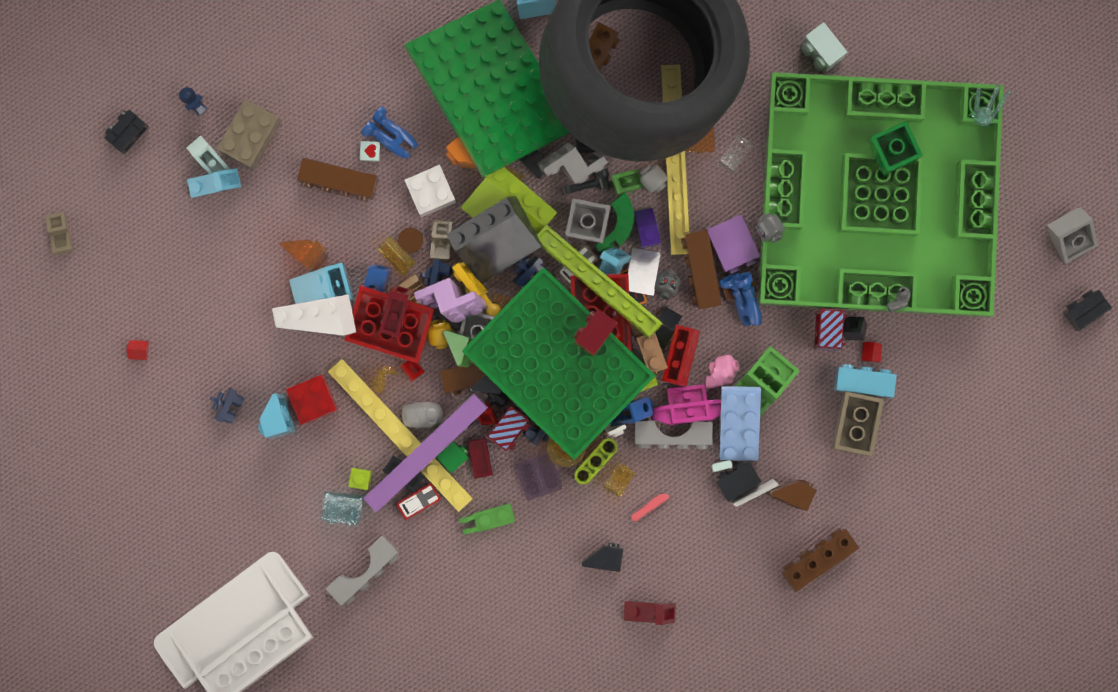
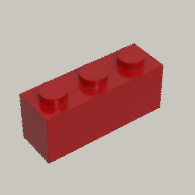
M680 325L675 326L666 362L667 369L664 370L662 381L684 387L687 386L700 331Z

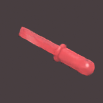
M660 494L653 498L647 505L645 504L643 508L632 514V521H639L643 516L651 513L652 510L668 500L669 495Z

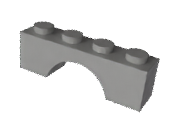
M655 421L634 422V444H638V448H650V445H658V449H669V445H677V449H688V445H696V449H708V445H712V422H692L689 429L678 437L664 435L657 428Z
M382 535L368 548L371 557L370 566L362 576L351 578L340 575L326 588L341 606L345 603L349 605L356 599L354 594L357 591L361 590L363 592L370 585L368 581L373 576L378 578L385 571L383 567L387 563L391 565L399 558L396 554L400 551L385 535Z

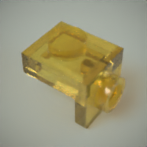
M383 366L382 369H377V377H373L372 388H375L376 393H384L386 375L398 376V372L394 371V367Z
M619 463L603 488L620 498L635 473L628 466Z

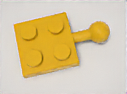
M464 262L457 263L452 267L455 271L453 274L456 279L465 284L467 294L474 291L485 300L487 305L486 314L495 317L501 311L500 306L490 301L487 297L489 292Z

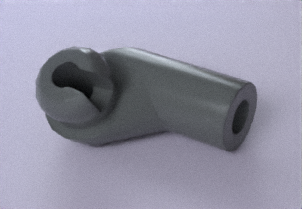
M901 287L898 290L896 301L887 304L890 313L908 305L910 291L907 287Z

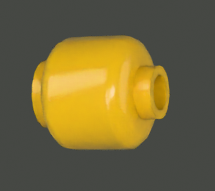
M443 319L431 321L428 332L429 344L436 346L437 349L448 347L443 332L446 330L452 331L451 325Z

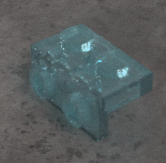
M325 491L321 520L328 523H345L348 526L359 525L362 517L363 496Z

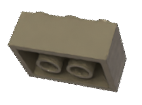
M245 99L217 150L254 171L282 121L279 117Z
M843 392L831 449L869 457L873 456L884 399Z

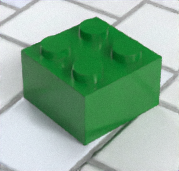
M907 121L873 135L867 140L883 175L889 174L923 157Z

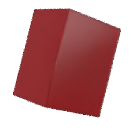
M129 340L126 348L128 359L148 360L149 341Z
M863 342L861 361L880 363L882 344Z
M406 361L400 366V369L411 382L425 373L422 367L415 362Z
M487 401L485 405L488 408L478 419L482 425L497 424L499 422L497 416Z

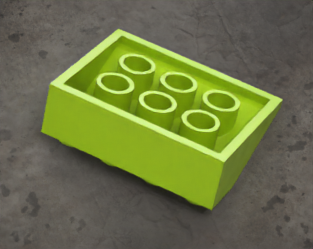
M505 167L488 175L461 207V209L474 218L504 198L516 196L536 234L557 213Z

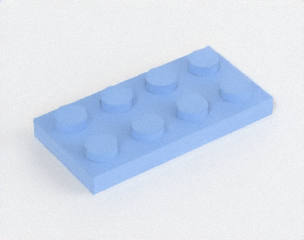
M722 386L720 460L758 461L761 387Z

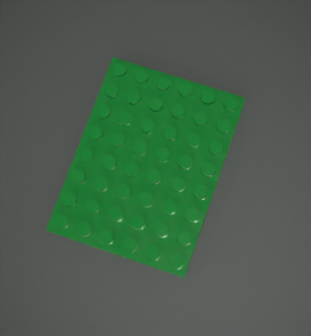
M496 0L404 45V48L483 178L569 134V131L560 123L547 102L540 80L537 59L501 0Z
M543 267L462 352L575 460L647 386L655 375L612 333H610L594 357L574 344L576 340L574 335L580 327L583 329L588 323L585 321L590 312Z

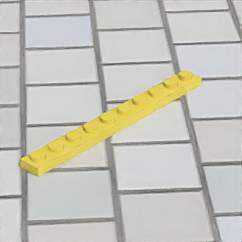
M680 64L661 65L663 103L682 98ZM685 151L666 158L671 255H687V251L682 248L681 238H684L683 233L689 232Z
M343 359L328 371L407 457L421 444ZM436 458L421 470L425 477L458 512L473 499Z

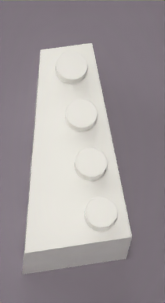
M349 294L272 308L276 328L336 335L356 333Z

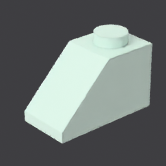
M199 136L187 147L192 156L209 174L230 170L228 165L202 136Z

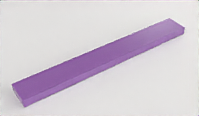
M473 394L363 499L375 512H378L488 408L476 394Z

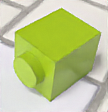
M352 468L348 487L370 490L373 471Z

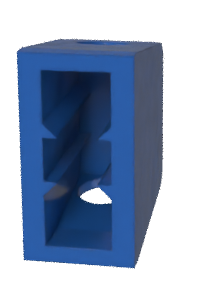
M377 264L370 265L364 286L372 288L374 285L378 291L385 293L393 269Z
M648 397L633 399L610 423V426L634 423L652 416L653 401ZM629 409L630 414L628 416H625L623 414V411Z

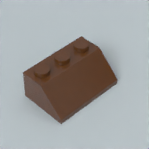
M798 479V481H790L777 486L765 494L799 510L808 511L817 489L812 488L814 484Z

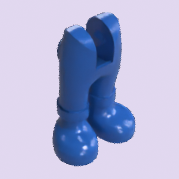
M380 106L373 115L372 120L384 127L395 139L387 135L383 130H380L372 121H369L363 127L361 134L364 137H376L375 139L380 141L392 153L401 158L408 159L410 154L400 147V144L404 141L414 149L419 144L405 129L395 124L391 119L388 120L386 108Z
M736 273L720 280V286L723 289H732L736 310L743 326H750L751 324L756 326L762 323V312L757 303L755 289L752 286L753 278L750 273H743L741 275Z

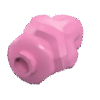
M731 355L718 356L715 362L709 365L711 376L706 377V388L711 389L733 383L737 371H739L738 361L734 360Z

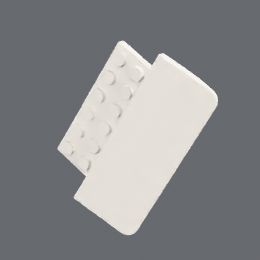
M269 552L157 635L154 640V647L183 688H188L199 679L207 692H242L314 638L294 609L310 595L283 558L276 552Z

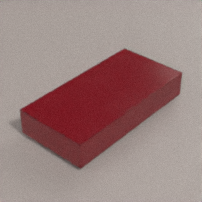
M481 438L467 441L474 479L493 476L487 439Z

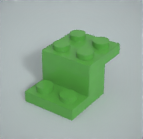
M769 346L735 387H761V417L800 370Z

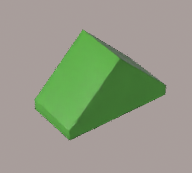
M638 169L611 176V182L617 198L624 193L628 194L644 188L640 182L641 175Z
M444 331L443 334L457 365L469 367L472 361L462 350L474 338L453 331Z

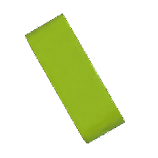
M611 438L604 439L579 466L574 475L575 480L579 484L590 482L616 453L618 447L616 441ZM607 441L614 444V450L610 453L605 452L603 449V445ZM593 456H599L601 458L600 466H592L590 459ZM585 470L588 472L589 477L586 481L578 479L579 471Z

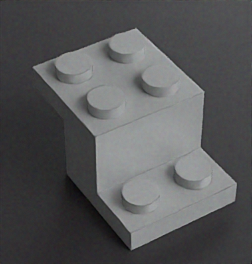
M566 143L538 162L537 166L547 176L549 174H556L560 171L561 167L568 179L575 184H580L586 181L591 173L601 171L608 162L597 151L582 159L577 149L571 144Z

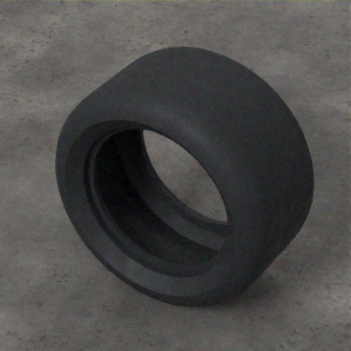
M558 0L541 38L539 49L540 80L545 97L553 113L569 133L580 142L601 154L616 159L636 162L660 160L679 154L698 143L733 104L744 84L750 58L749 32L745 17L737 0ZM622 9L643 10L665 19L681 33L692 52L695 64V82L692 92L680 99L664 103L644 102L621 93L602 76L594 63L589 47L590 24L604 14Z

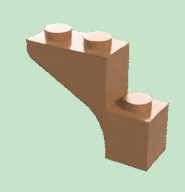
M631 324V333L637 343L645 366L652 373L667 369L656 334L654 333L650 338H647Z

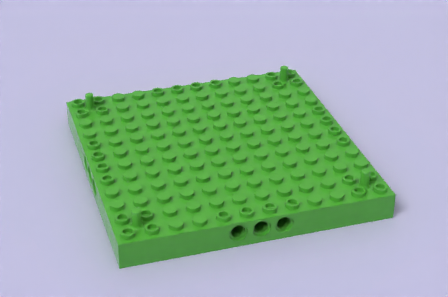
M772 72L769 77L763 215L771 213V215L776 214L784 225L785 231L782 234L783 238L775 243H772V241L765 242L761 238L758 305L889 312L887 304L896 301L898 290L901 287H907L910 291L908 305L895 311L896 313L985 318L994 316L1004 85ZM907 121L923 157L889 174L883 175L867 140L873 135Z

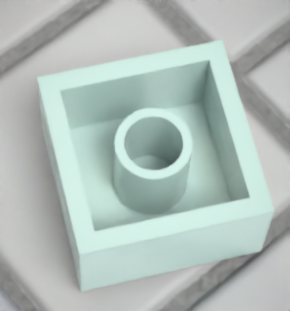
M824 22L806 35L801 43V49L804 54L810 56L814 60L815 68L824 74L842 61L847 54L846 49Z

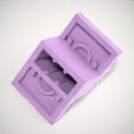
M450 278L414 292L418 302L435 309L439 307L440 313L455 323L465 320L467 316L478 315L487 308L485 300L474 291L463 296L461 288Z

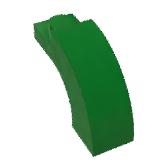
M626 193L610 204V208L616 215L617 224L614 231L604 239L603 243L595 246L599 254L613 248L614 242L620 248L631 233L634 211Z

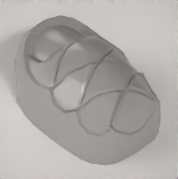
M435 402L410 403L402 409L403 424L409 428H435L443 420V410Z

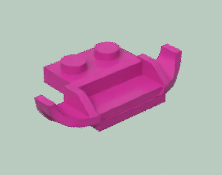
M705 384L667 389L669 405L652 409L653 415L651 420H657L672 426L682 423L711 421L721 414V400H707Z

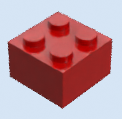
M322 374L286 389L300 425H306L339 411L327 380Z

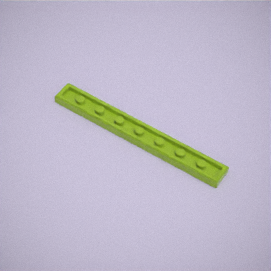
M545 225L537 234L545 251L647 338H650L661 327V321L548 225Z

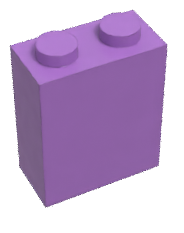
M742 214L707 229L711 247L723 273L729 272L730 275L739 271V267L744 264L749 267L757 263L756 259L760 257V254Z

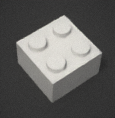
M440 165L405 179L421 218L456 203Z

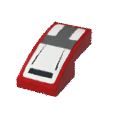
M430 483L398 502L396 506L406 521L441 499Z

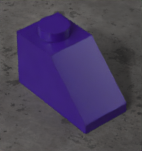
M653 208L634 211L641 249L659 246L661 241Z

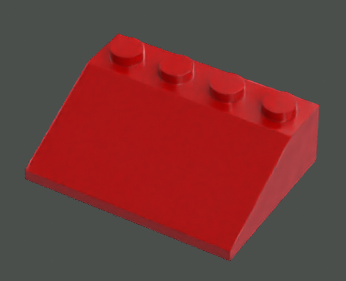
M605 274L629 294V274ZM571 275V294L590 313L592 311L596 313L599 309L616 321L617 325L611 333L625 347L632 351L630 322L575 275Z
M360 285L352 312L356 333L346 335L344 341L419 363L426 345L435 308L409 301L402 328L397 338L379 332L389 300L388 293Z

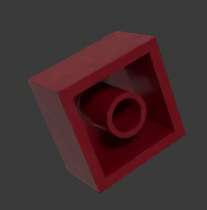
M599 309L596 313L592 311L585 321L588 323L584 329L580 327L574 335L576 339L574 344L592 357H594L617 325L616 321Z

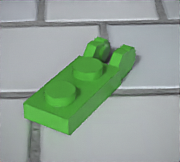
M510 503L473 513L472 516L459 519L460 523H467L475 519L477 526L464 529L462 531L463 535L515 522Z

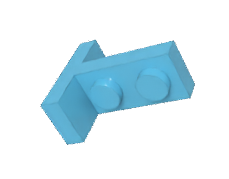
M237 169L217 171L187 179L191 198L241 187Z
M617 247L607 249L602 252L600 257L603 261L599 270L604 274H619L623 265L629 262L632 255Z

